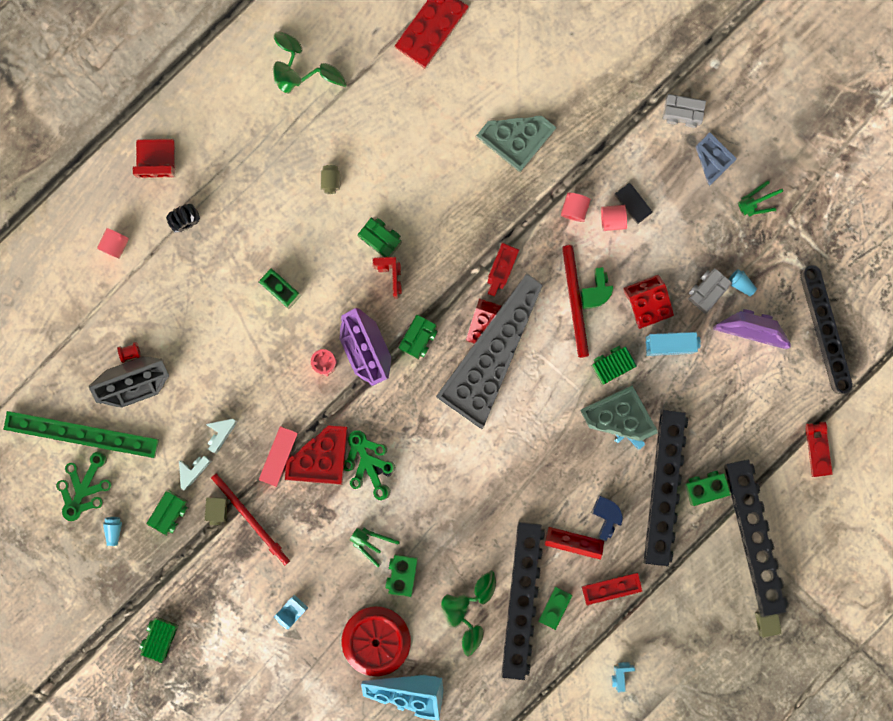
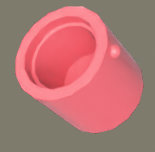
M567 193L561 216L570 220L584 222L591 199L580 194Z
M625 205L601 207L603 231L627 229Z
M106 228L97 249L120 259L129 238Z
M320 349L312 355L311 366L317 373L329 376L336 369L337 359L329 350Z

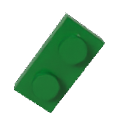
M554 587L538 622L556 630L573 595Z

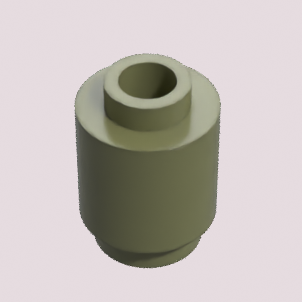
M323 166L321 171V190L325 194H336V191L340 190V171H338V166Z

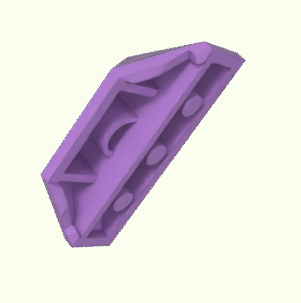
M359 308L341 316L340 341L354 373L372 386L388 379L391 355L377 323Z
M743 309V312L739 311L713 326V330L783 349L791 348V343L778 321L772 320L773 317L770 315L762 314L757 316L754 315V311Z

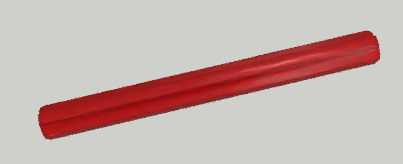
M565 245L562 247L577 354L579 358H585L589 356L574 249L572 245Z

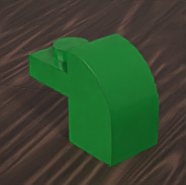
M603 267L595 268L594 270L596 287L583 288L581 290L583 309L598 308L604 305L612 295L613 286H605V283H608V274L604 272Z

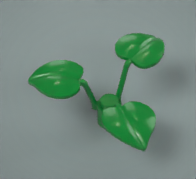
M275 32L274 40L276 44L283 50L291 52L288 65L281 61H276L273 65L275 84H278V88L281 91L290 94L296 85L300 86L303 81L317 72L328 82L347 87L340 71L327 63H321L320 68L314 69L301 78L298 73L291 69L295 53H302L301 44L289 34Z
M493 570L483 574L478 579L474 590L475 597L470 598L465 595L455 597L446 594L441 602V608L450 626L458 627L464 622L469 627V630L464 633L462 638V648L467 657L478 649L483 640L484 633L480 625L473 627L465 619V615L470 601L479 600V603L483 605L492 598L496 587V577Z

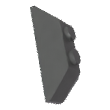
M142 356L107 369L89 385V389L96 403L123 408L158 395L169 374L162 359Z

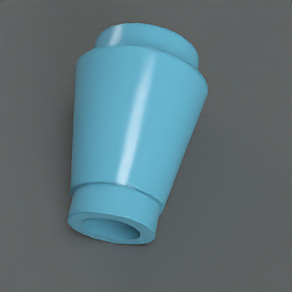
M739 269L728 279L732 282V287L749 297L757 290V287H755L745 272Z
M106 517L105 522H103L107 546L118 545L122 527L119 517Z

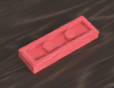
M281 426L279 427L259 477L260 481L275 487L278 486L298 433Z

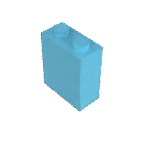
M697 332L650 334L645 337L646 356L693 354L698 352V348L701 346L700 337H697Z

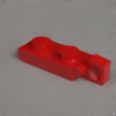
M504 243L501 244L488 276L487 283L491 285L488 295L495 297L498 288H504L520 249Z

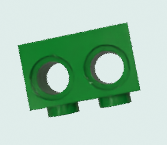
M717 470L707 473L708 477L700 479V476L689 478V482L684 484L690 505L697 506L731 496L725 474L719 473ZM717 479L720 481L721 486L715 491L712 488V482ZM696 485L702 487V493L699 496L693 493V488Z
M395 554L394 558H390L388 569L392 570L391 578L387 577L385 589H389L388 594L412 597L417 557ZM401 560L408 563V569L405 571H401L397 567V563ZM396 580L404 581L405 588L397 590L394 582Z

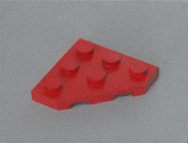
M328 425L320 434L311 439L300 451L286 461L284 480L343 485L348 427Z

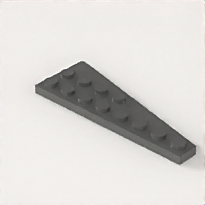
M526 273L436 395L439 400L481 430L485 426L543 285L528 273Z

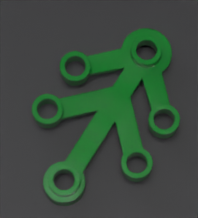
M360 430L351 432L348 437L351 449L347 460H345L344 471L354 470V461L358 452L361 459L355 478L350 480V486L353 489L361 488L363 485L362 479L365 470H367L375 488L373 491L374 497L377 500L387 499L390 496V488L387 485L381 484L374 466L382 468L385 473H392L395 470V464L391 461L386 462L371 456L366 448L374 450L376 455L382 456L387 453V446L367 440L365 433ZM355 437L359 438L358 444L355 442ZM380 446L383 448L382 453L378 450ZM347 462L351 464L350 469L346 466ZM387 464L391 466L390 471L386 468ZM355 480H357V481L359 482V485H358V486H355V484H354V481H355ZM379 489L383 492L382 496L378 494Z
M95 452L90 456L91 465L82 483L77 472L78 466L75 463H68L65 466V471L70 475L76 493L72 501L68 490L69 483L66 480L57 482L56 488L58 491H61L65 503L62 508V515L66 520L75 521L81 516V512L92 508L98 509L103 506L104 502L101 497H94L91 502L81 505L80 503L83 497L100 491H109L112 488L110 480H102L100 484L89 487L98 467H102L106 463L107 459L104 453ZM96 456L100 457L99 463H95L94 458ZM70 465L74 466L73 472L68 470ZM62 482L66 484L65 489L60 488ZM104 482H108L109 487L107 489L103 488ZM96 499L100 501L99 506L94 505ZM70 508L74 509L73 515H70L68 513V510Z

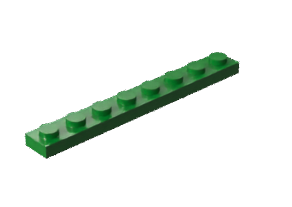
M10 411L6 413L3 428L6 431L149 458H156L159 439Z

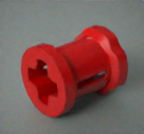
M133 342V345L126 347H117L121 363H125L126 360L141 357L137 342Z

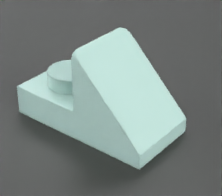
M229 419L206 424L218 432V435L214 434L208 442L210 445L208 450L218 453L238 421Z
M199 456L192 464L194 466L193 469L180 460L181 488L187 490L212 460L207 456L202 458Z

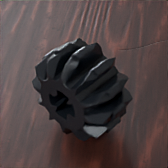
M184 204L169 212L166 219L172 231L178 233L192 228L199 222L200 217L193 204Z

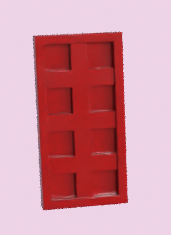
M427 0L394 45V48L426 69L465 15L469 6L461 0Z

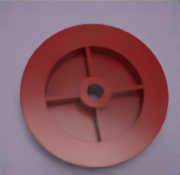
M379 606L367 607L355 613L346 623L342 633V650L348 663L358 672L368 676H384L394 672L405 662L410 651L411 636L405 621L393 610ZM377 639L379 644L375 645L372 641Z

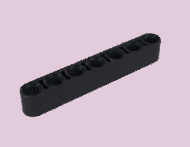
M810 265L801 271L800 279L831 388L836 394H845L850 392L853 387L852 379L821 270L815 265ZM808 270L814 272V279L807 277ZM813 288L819 290L820 295L818 298L812 295ZM819 306L824 308V316L818 315L817 308ZM824 325H827L830 328V333L828 335L824 334L822 331ZM829 343L835 346L833 354L827 349ZM834 362H838L840 364L839 372L834 371ZM840 380L844 381L846 385L843 391L838 387Z

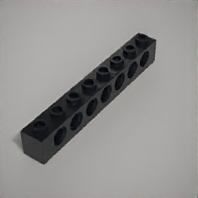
M660 410L643 560L645 564L669 567V563L673 561V551L670 550L671 543L675 542L673 524L677 523L678 513H675V506L679 505L680 500L677 488L681 486L682 474H679L680 466L683 467L684 455H681L682 447L685 448L686 436H683L684 428L688 427L686 412ZM671 425L677 427L678 432L675 436H671L668 433ZM669 444L675 447L673 455H668L666 452V447ZM668 463L673 466V472L669 475L664 472V466ZM664 483L671 485V491L667 494L662 491ZM662 502H667L669 505V509L665 513H662L659 508ZM661 521L667 524V528L663 532H660L657 528L658 523ZM662 540L665 547L663 550L657 551L655 544L657 541Z
M749 459L726 464L724 469L760 617L786 613L788 601L786 596L783 597L781 590L784 589L783 581L777 574L779 564L777 558L773 557L774 544L772 539L768 537L769 524L763 517L765 508L763 502L759 501L758 494L760 493L758 482L754 480V464H750ZM740 476L747 479L748 483L746 486L739 484L738 479ZM744 495H749L752 498L751 505L744 503ZM749 514L756 516L757 522L755 524H751L748 521ZM754 533L761 535L760 543L753 541L752 535ZM758 552L765 553V562H760L757 559ZM763 571H768L771 575V579L768 582L762 578ZM768 590L775 592L776 597L773 601H770L766 596Z
M518 522L501 672V677L506 679L525 681V676H529L530 664H527V657L532 654V645L529 644V639L534 635V625H531L532 617L535 618L536 606H533L534 598L538 597V587L535 586L536 579L540 578L541 568L537 567L538 559H542L543 548H539L540 540H544L545 529L541 528V524ZM528 537L535 540L532 548H527L524 545V541ZM525 557L532 558L533 563L530 567L522 565V560ZM523 576L530 577L531 582L528 586L520 584V579ZM520 596L528 597L529 601L525 606L518 604ZM519 615H524L527 620L525 624L519 625L516 623V618ZM521 634L524 636L525 639L522 644L514 642L516 635ZM515 654L522 656V661L518 664L512 662V656Z

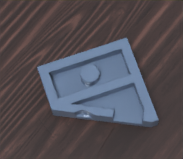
M711 133L696 145V150L709 185L737 160Z

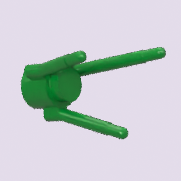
M766 181L748 195L741 197L738 206L742 215L750 217L756 214L776 211L775 207L760 210L754 209L757 208V203L776 196L784 190L779 189L756 200L751 198L770 183V181Z
M357 527L350 541L376 567H380L379 563L363 548L366 545L375 552L381 553V550L368 542L370 537L367 535L397 545L400 542L369 531L366 528L361 530Z

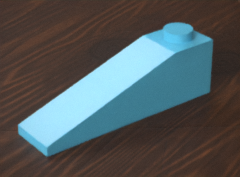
M419 675L366 680L361 683L364 697L383 704H395L398 706L397 709L404 711V708L415 712L414 715L420 718L437 721L440 719L444 691L442 678Z

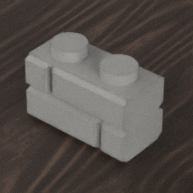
M668 94L665 100L662 119L667 120L668 124L676 125L678 122L686 123V127L696 128L697 125L700 126L702 124L706 100Z
M715 268L711 272L707 270L701 277L702 283L699 286L695 284L688 292L691 295L688 300L705 314L732 284L730 280Z

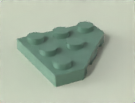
M543 116L500 121L493 120L488 121L476 137L521 172L557 127Z
M633 386L581 409V414L591 429L637 441H642L658 433Z

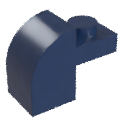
M598 495L591 513L605 519L598 537L607 541V538H611L615 528L612 527L613 524L621 526L623 517L616 503Z

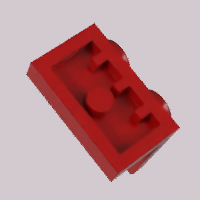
M174 139L136 140V166H133V175L137 178L175 177Z
M396 257L372 258L373 267L379 273L389 272V269H392L393 297L398 299V294H402L401 281H398L397 275H401L400 262H397Z
M659 275L623 288L625 296L631 303L639 329L674 316L666 284Z
M479 298L466 341L475 344L502 306Z

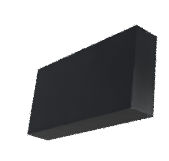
M630 182L614 194L619 202L625 205L626 211L637 224L653 213Z

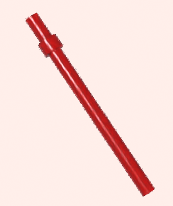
M217 473L214 474L211 479L267 544L272 555H276L283 565L286 566L290 560L281 550L282 547L278 542L275 543L220 476Z

